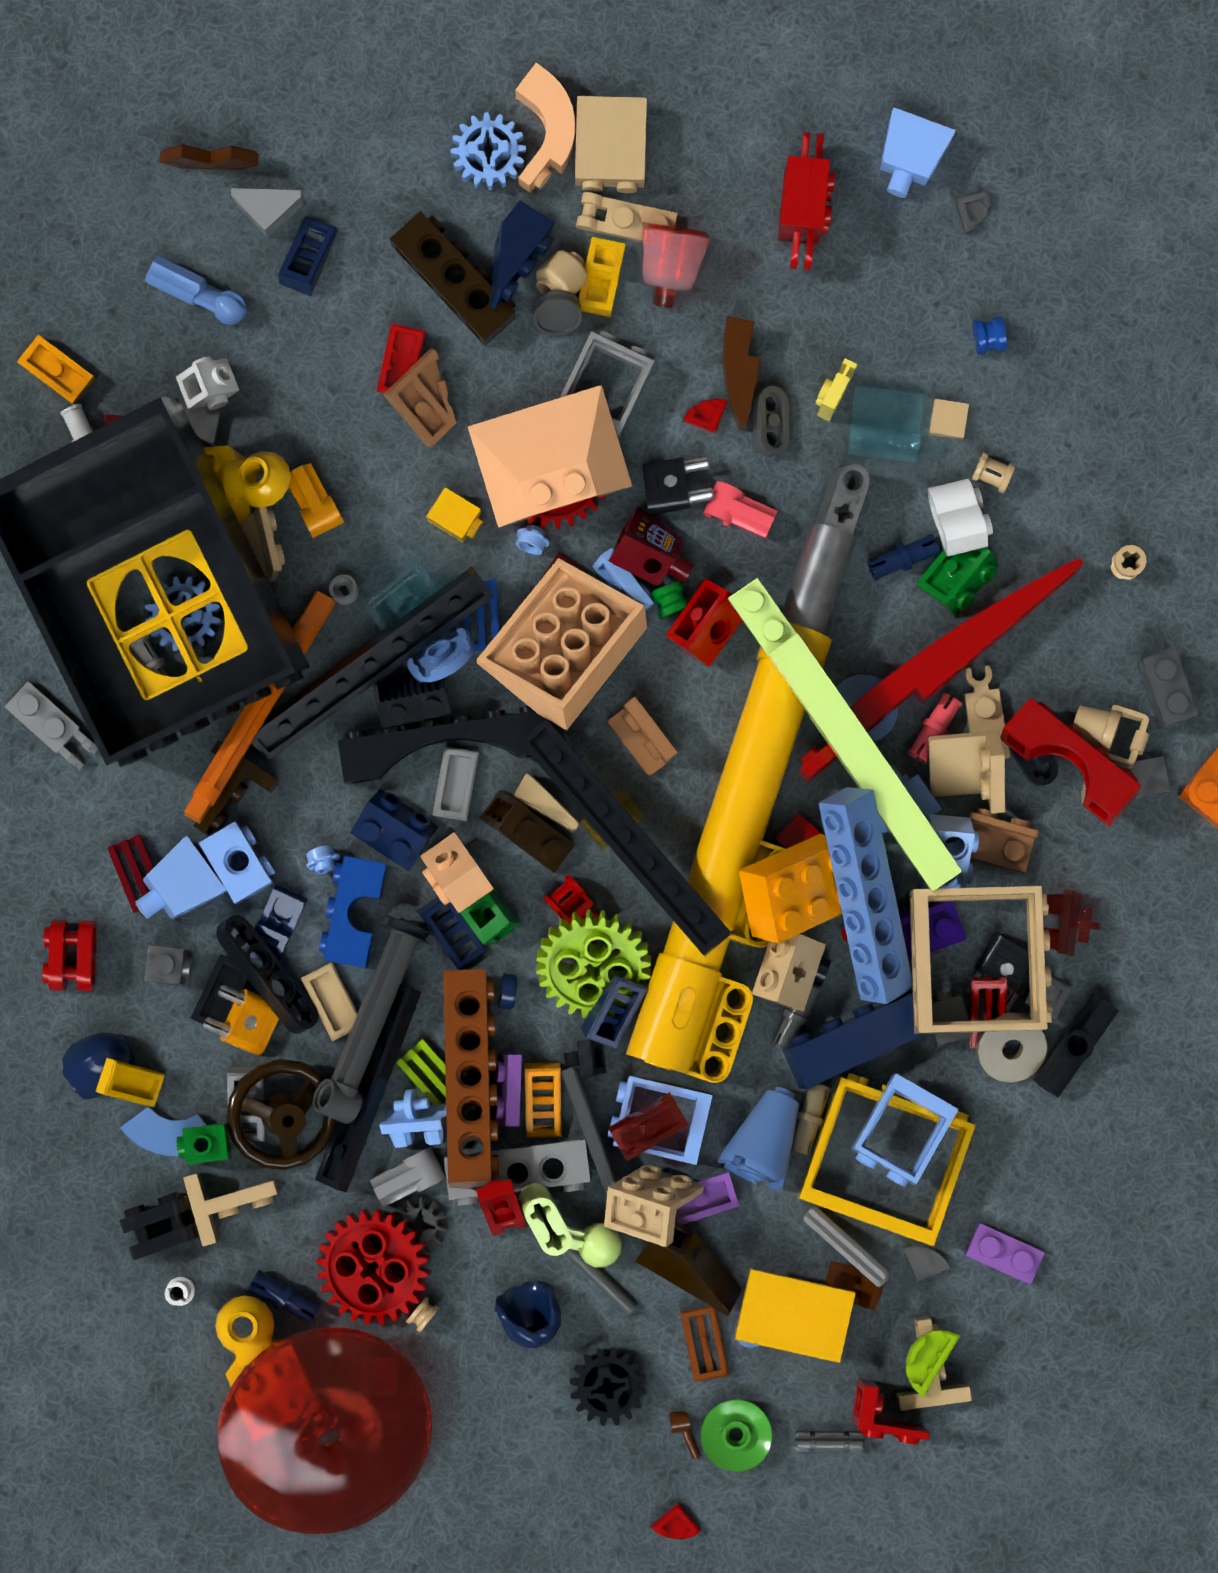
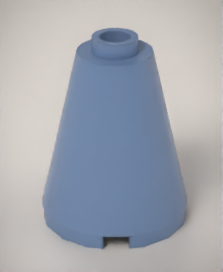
M776 1087L774 1091L767 1090L721 1152L717 1162L725 1163L723 1166L725 1170L756 1184L755 1180H765L769 1182L768 1189L782 1190L787 1179L799 1103L794 1100L795 1094L781 1087Z

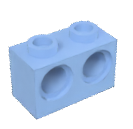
M928 814V822L962 871L938 889L965 888V885L971 884L973 864L970 863L971 853H976L978 850L979 833L974 831L971 818ZM951 837H959V839L956 842H945L947 839ZM918 873L920 889H930Z

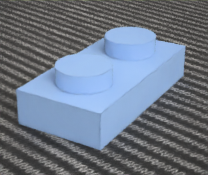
M610 548L600 555L592 567L606 585L644 605L646 613L654 604L648 589L642 583L637 582L630 572L608 561L613 551Z

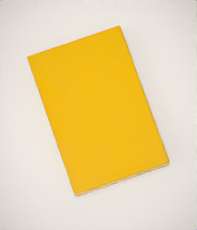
M750 1268L734 1338L743 1342L840 1363L856 1293L847 1289Z

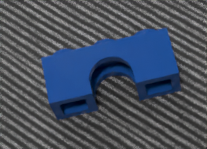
M344 856L343 863H336L333 883L338 884L336 898H329L326 918H331L329 932L323 931L319 946V952L324 953L323 960L367 969L374 934L359 931L352 925L350 909L361 898L368 897L381 900L387 864Z

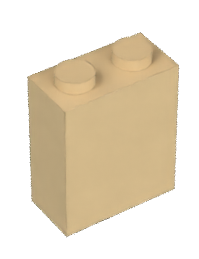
M577 96L575 186H582V190L585 192H601L603 187H617V192L635 193L637 188H644L647 98Z

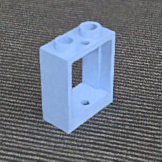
M895 1073L891 1076L851 1150L858 1153L855 1159L867 1167L874 1169L877 1164L889 1171L886 1177L903 1187L907 1183L916 1185L956 1115L958 1108ZM894 1093L940 1118L911 1171L865 1146Z
M629 1076L627 1082L620 1081L616 1102L622 1103L619 1117L612 1116L608 1137L614 1138L613 1146L697 1165L712 1095ZM636 1086L695 1100L684 1152L624 1138Z

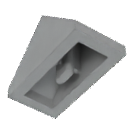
M231 188V196L234 203L267 238L303 206L304 198L301 190Z

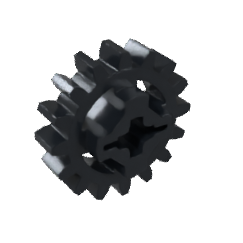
M611 1347L609 1355H604L602 1349L597 1348L596 1358L592 1359L586 1353L584 1355L586 1365L584 1367L578 1364L574 1366V1370L580 1375L579 1378H570V1384L578 1386V1390L570 1393L571 1399L580 1398L581 1402L577 1405L576 1410L580 1412L587 1409L589 1411L587 1415L589 1422L595 1416L600 1417L601 1426H605L607 1418H612L617 1426L620 1423V1415L624 1414L629 1420L633 1418L630 1410L632 1406L641 1409L642 1403L636 1398L637 1395H646L647 1390L639 1387L638 1383L646 1380L645 1374L636 1375L635 1371L639 1368L640 1363L636 1361L629 1364L627 1362L629 1359L627 1351L621 1357H617L615 1347ZM609 1363L623 1367L628 1374L618 1375L610 1370ZM596 1366L598 1375L595 1380L584 1385L587 1374ZM604 1378H609L611 1383H618V1386L613 1388L612 1395L607 1396L605 1390L599 1391L598 1387L603 1385ZM632 1388L629 1399L620 1407L618 1399L622 1392ZM588 1399H599L606 1404L607 1410L595 1407Z

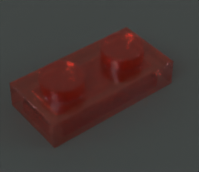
M669 1092L608 1127L626 1161L689 1125Z

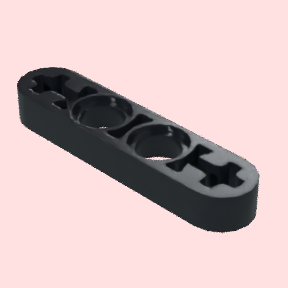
M233 915L221 922L216 931L220 945L283 1025L295 1034H301L315 1026L318 1021V1012L315 1005L249 921L240 915ZM233 928H235L238 932L236 938H234L231 934ZM248 943L249 947L243 950L241 947ZM251 952L261 957L262 969L256 968L251 963ZM273 980L279 981L284 987L283 997L278 996L273 991ZM292 999L293 1002L287 1006L285 1002ZM299 1011L303 1014L301 1021L297 1018Z

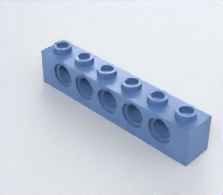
M846 787L819 802L860 1000L888 1004L913 988L912 974L874 791L871 789Z

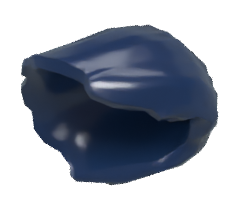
M100 1032L83 1038L70 1046L62 1059L63 1075L69 1081L75 1093L79 1094L83 1099H91L103 1095L95 1091L106 1058L134 1065L135 1056L124 1036Z
M541 1281L526 1282L520 1287L514 1286L496 1298L494 1309L509 1339L524 1348L536 1349L549 1343L561 1326V1309L555 1292Z

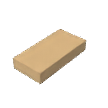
M333 962L302 977L301 980L331 1040L334 1041L350 1033L358 1012Z

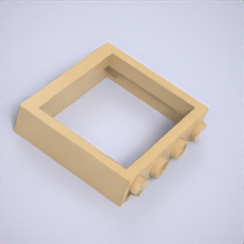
M1042 886L941 888L934 892L930 889L911 890L909 898L914 1034L1047 1030V1023H1052L1051 1012H1053L1051 1001H1046V987L1051 986L1050 965L1045 966L1044 951H1049L1050 935L1049 930L1043 929V916L1048 915L1049 904H1047L1046 894H1042ZM1026 900L1031 1020L933 1022L928 902Z

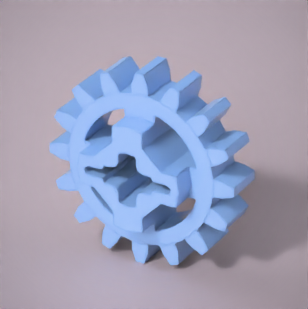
M485 112L483 121L480 122L473 115L471 116L472 125L470 127L462 123L459 125L462 136L453 135V143L458 147L451 149V157L460 158L453 163L455 171L464 169L462 174L464 182L468 181L471 177L474 178V188L476 189L480 187L482 182H486L490 191L493 189L494 182L497 181L504 188L506 187L505 177L509 176L512 179H516L518 176L515 167L523 168L525 165L524 160L519 156L526 154V146L517 145L523 140L522 132L513 134L515 123L511 121L505 126L503 124V115L501 114L496 117L495 121L490 120L489 113ZM494 131L505 136L507 140H500L494 134ZM481 132V135L474 142H469L474 135ZM487 138L490 139V145H492L493 149L490 164H487V157H485L484 153ZM503 160H509L502 169L496 171V167ZM468 161L477 162L483 168V172L473 168Z

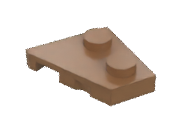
M435 349L428 350L383 394L427 447H433L456 424L453 409L447 400L448 390L445 380L441 381L436 360H439V356Z

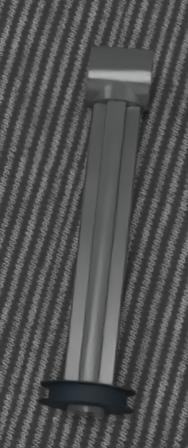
M385 915L389 920L387 925H381L390 929L391 934L331 1079L322 1081L313 1096L312 1106L315 1112L344 1124L351 1123L361 1109L362 1095L357 1089L417 942H422L430 945L426 938L428 934L433 935L431 932L420 928L419 924L405 918L397 919Z

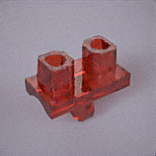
M1064 890V894L1046 895L1047 904H1049L1048 914L1061 916L1060 929L1043 927L1044 930H1049L1050 949L1056 950L1058 954L1074 957L1077 930L1079 929L1078 942L1088 943L1090 930L1100 931L1101 923L1091 922L1092 908L1082 907L1081 919L1079 920L1081 893Z

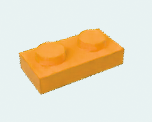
M39 334L17 361L20 366L72 405L79 401L95 380L92 374Z

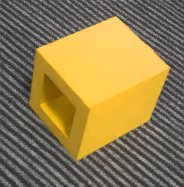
M446 487L426 516L428 522L464 543L467 536L473 539L483 524V521L479 519L482 514L481 509Z

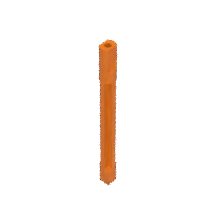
M319 591L314 592L292 628L304 655L336 604L332 598ZM274 685L270 687L273 694L255 703L252 702L245 705L194 789L193 797L184 810L185 816L199 824L201 823L210 806H214L285 687L277 690Z

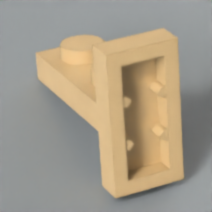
M201 1173L183 1177L202 1247L220 1241L213 1213H218L219 1219L240 1213L238 1206L252 1202L253 1209L274 1203L272 1196L280 1193L277 1180H272L208 1199Z
M928 1316L914 1318L917 1338L932 1330H939L938 1324H932L931 1318ZM943 1364L924 1397L916 1390L896 1393L897 1405L902 1411L972 1401L970 1386L965 1383L941 1387L940 1381H946Z

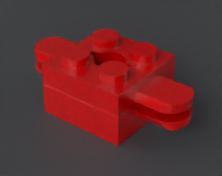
M803 132L800 157L789 155L787 157L777 240L792 242L790 269H797L800 243H806L803 270L811 271L814 244H819L821 235L828 234V227H830L832 206L826 205V201H831L835 183V171H829V159H822L823 133H817L814 158L808 157L810 132Z

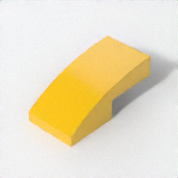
M596 237L591 238L585 265L587 282L581 288L578 299L582 312L611 317L626 246L625 243Z

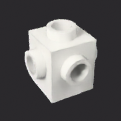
M208 356L198 359L192 363L191 367L176 376L188 409L208 406L209 410L221 408L229 403L227 398L239 391L227 358L212 360Z

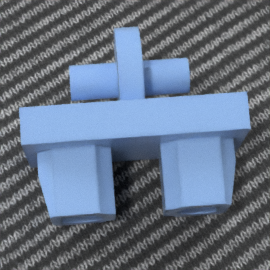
M407 1089L404 1094V1100L394 1101V1108H388L385 1121L379 1125L381 1134H389L395 1148L407 1147L413 1144L415 1140L414 1132L423 1131L427 1144H442L447 1136L446 1103L430 1105L429 1098L419 1099L416 1089Z

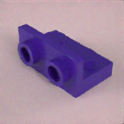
M955 901L928 902L930 953L967 939L955 906H957ZM910 908L900 911L899 916L908 960L910 961L912 960Z

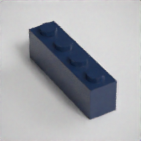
M913 992L904 993L888 1004H880L873 1007L872 1003H868L852 1011L854 1017L843 1022L840 1017L822 1024L823 1031L813 1036H810L808 1031L789 1040L791 1046L782 1049L799 1089H808L925 1035L914 1034Z

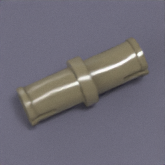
M820 1084L808 1088L802 1111H798V1124L794 1133L791 1151L811 1156L818 1127H822L824 1123L822 1115L831 1088Z

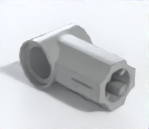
M430 1146L404 1159L401 1165L375 1176L370 1182L382 1206L385 1207L416 1190L421 1192L446 1179V1175Z

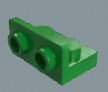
M986 547L947 556L943 550L917 581L916 585L921 591L945 606L949 614L956 618L961 611H965L971 606L975 594L980 588L994 578L999 564L993 553Z

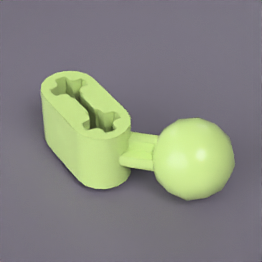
M533 1183L522 1189L519 1195L520 1206L526 1221L545 1253L551 1256H558L564 1254L568 1249L577 1250L580 1257L587 1264L595 1268H605L616 1262L622 1249V1240L618 1231L604 1227V1223H593L584 1228V1230L569 1227L549 1190L544 1185ZM540 1203L553 1232H556L555 1235H550L545 1221L538 1208L535 1207V1204Z

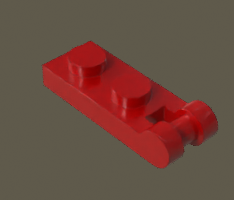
M511 1179L506 1181L493 1180L486 1183L484 1187L476 1189L479 1203L492 1236L503 1234L502 1230L514 1226L516 1229L527 1227Z

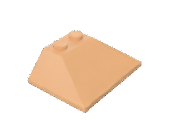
M602 385L468 426L498 528L592 497H600L632 487Z

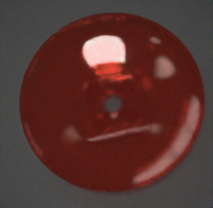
M339 1327L316 1328L288 1336L274 1343L256 1356L234 1381L226 1396L219 1418L217 1432L219 1458L225 1477L233 1492L259 1518L276 1527L304 1534L335 1533L351 1529L374 1519L396 1503L408 1490L420 1472L427 1456L432 1433V1413L428 1394L420 1376L409 1360L394 1346L379 1337L360 1330ZM333 1430L338 1433L334 1443L330 1445L319 1443L320 1436L324 1432Z

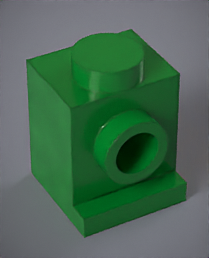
M493 889L460 912L483 945L497 944L522 923L519 917H515L496 889ZM490 908L496 915L492 920L487 916Z
M227 1123L183 1128V1136L177 1137L179 1158H186V1165L229 1160L232 1158ZM199 1138H204L208 1141V1148L204 1152L196 1148V1141Z

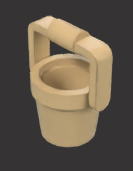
M1080 705L1073 726L1082 734L1083 740L1092 747H1100L1109 755L1112 763L1127 769L1134 767L1138 755L1143 754L1149 738V734L1146 732L1149 724L1148 716L1118 705H1113L1111 711ZM1122 717L1141 722L1140 728L1136 730L1129 749L1131 752L1129 760L1110 754Z

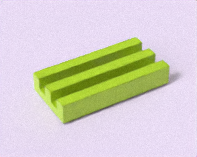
M422 1039L396 1063L421 1092L430 1099L432 1104H442L407 1064L412 1059L446 1097V1086L417 1053L423 1050L446 1076L445 1063Z

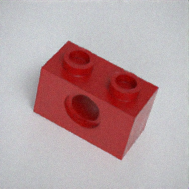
M705 578L665 636L684 653L710 667L742 622L741 617L728 600L732 594Z

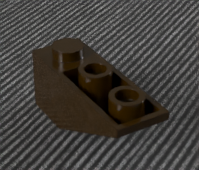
M676 1221L672 1244L663 1247L646 1241L636 1260L640 1265L727 1316L730 1314L742 1290L696 1233Z

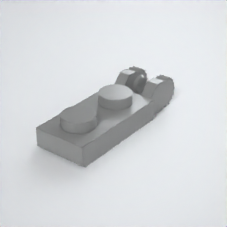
M29 681L4 706L56 754L60 753L78 770L84 764L75 753H71L65 747L69 741L75 737L88 752L95 754L98 750L97 746L80 731L81 728Z

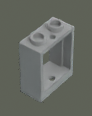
M591 331L560 398L575 393L595 350L640 370V375L619 419L612 418L618 440H620L653 371L655 361L650 359L651 354L644 349L632 346L630 350L618 344L619 339L607 332L601 331L598 335Z

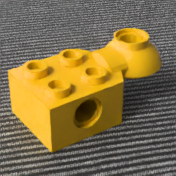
M228 445L202 447L240 525L244 524L251 512L250 506L264 508L274 505L283 498L289 488L291 479L289 466L284 458L275 452L261 451L245 458ZM264 471L263 478L256 483L257 476Z
M244 1295L232 1298L222 1306L217 1314L215 1328L217 1337L222 1345L236 1356L235 1361L225 1375L253 1440H256L319 1412L323 1406L295 1341L272 1340L275 1326L272 1312L258 1298ZM243 1316L251 1320L253 1332L250 1335L244 1336L236 1331L235 1321L238 1317Z

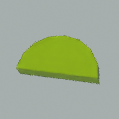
M932 1330L919 1336L910 1346L905 1359L906 1375L911 1386L922 1397L925 1396L959 1340V1334L948 1330Z

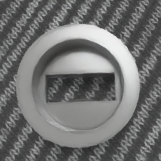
M339 575L331 581L329 592L335 602L347 606L357 600L359 588L351 576ZM344 585L349 592V595L345 597L339 590Z

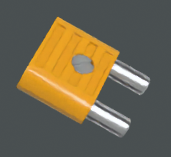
M222 985L221 989L237 997L218 991L220 997L230 1000L234 1004L225 1023L210 1017L205 1019L208 1023L218 1026L222 1030L206 1023L203 1024L204 1029L220 1035V1039L223 1042L256 1056L261 1055L269 1042L279 1018L261 995L247 989L238 991Z

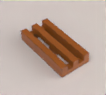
M709 1305L680 1311L694 1382L728 1376L729 1372L716 1309ZM710 1314L720 1364L719 1370H713L703 1315ZM690 1317H696L707 1371L704 1373L699 1372L689 1322Z

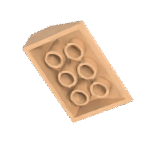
M558 558L477 658V664L537 714L568 730L647 629L645 606Z

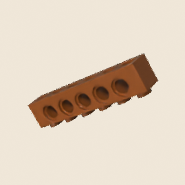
M486 969L443 971L448 1184L449 1188L484 1187L486 1183L492 1181V1177H499V1156L492 1155L491 1141H498V1120H491L490 1106H497V1084H490V1071L496 1070V1049H489V1036L495 1035V1014H488V1001H494V979L487 980ZM467 1001H474L480 1006L478 1012L471 1016L462 1014L460 1007ZM467 1036H476L481 1041L478 1048L472 1051L463 1049L461 1042ZM474 1070L481 1074V1080L478 1084L468 1086L461 1081L462 1076L467 1071ZM471 1105L478 1106L482 1110L481 1117L476 1121L465 1120L462 1113L466 1107ZM469 1141H478L483 1145V1150L478 1156L469 1157L463 1152L465 1144Z

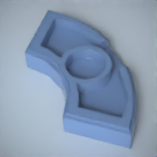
M148 1106L122 1125L120 1129L134 1143L148 1151L165 1156H178L177 1137L183 1136L182 1129L207 1124L200 1114H196L186 1120H171L160 1116ZM199 1138L196 1141V1148L201 1152L207 1150L208 1141L204 1138Z

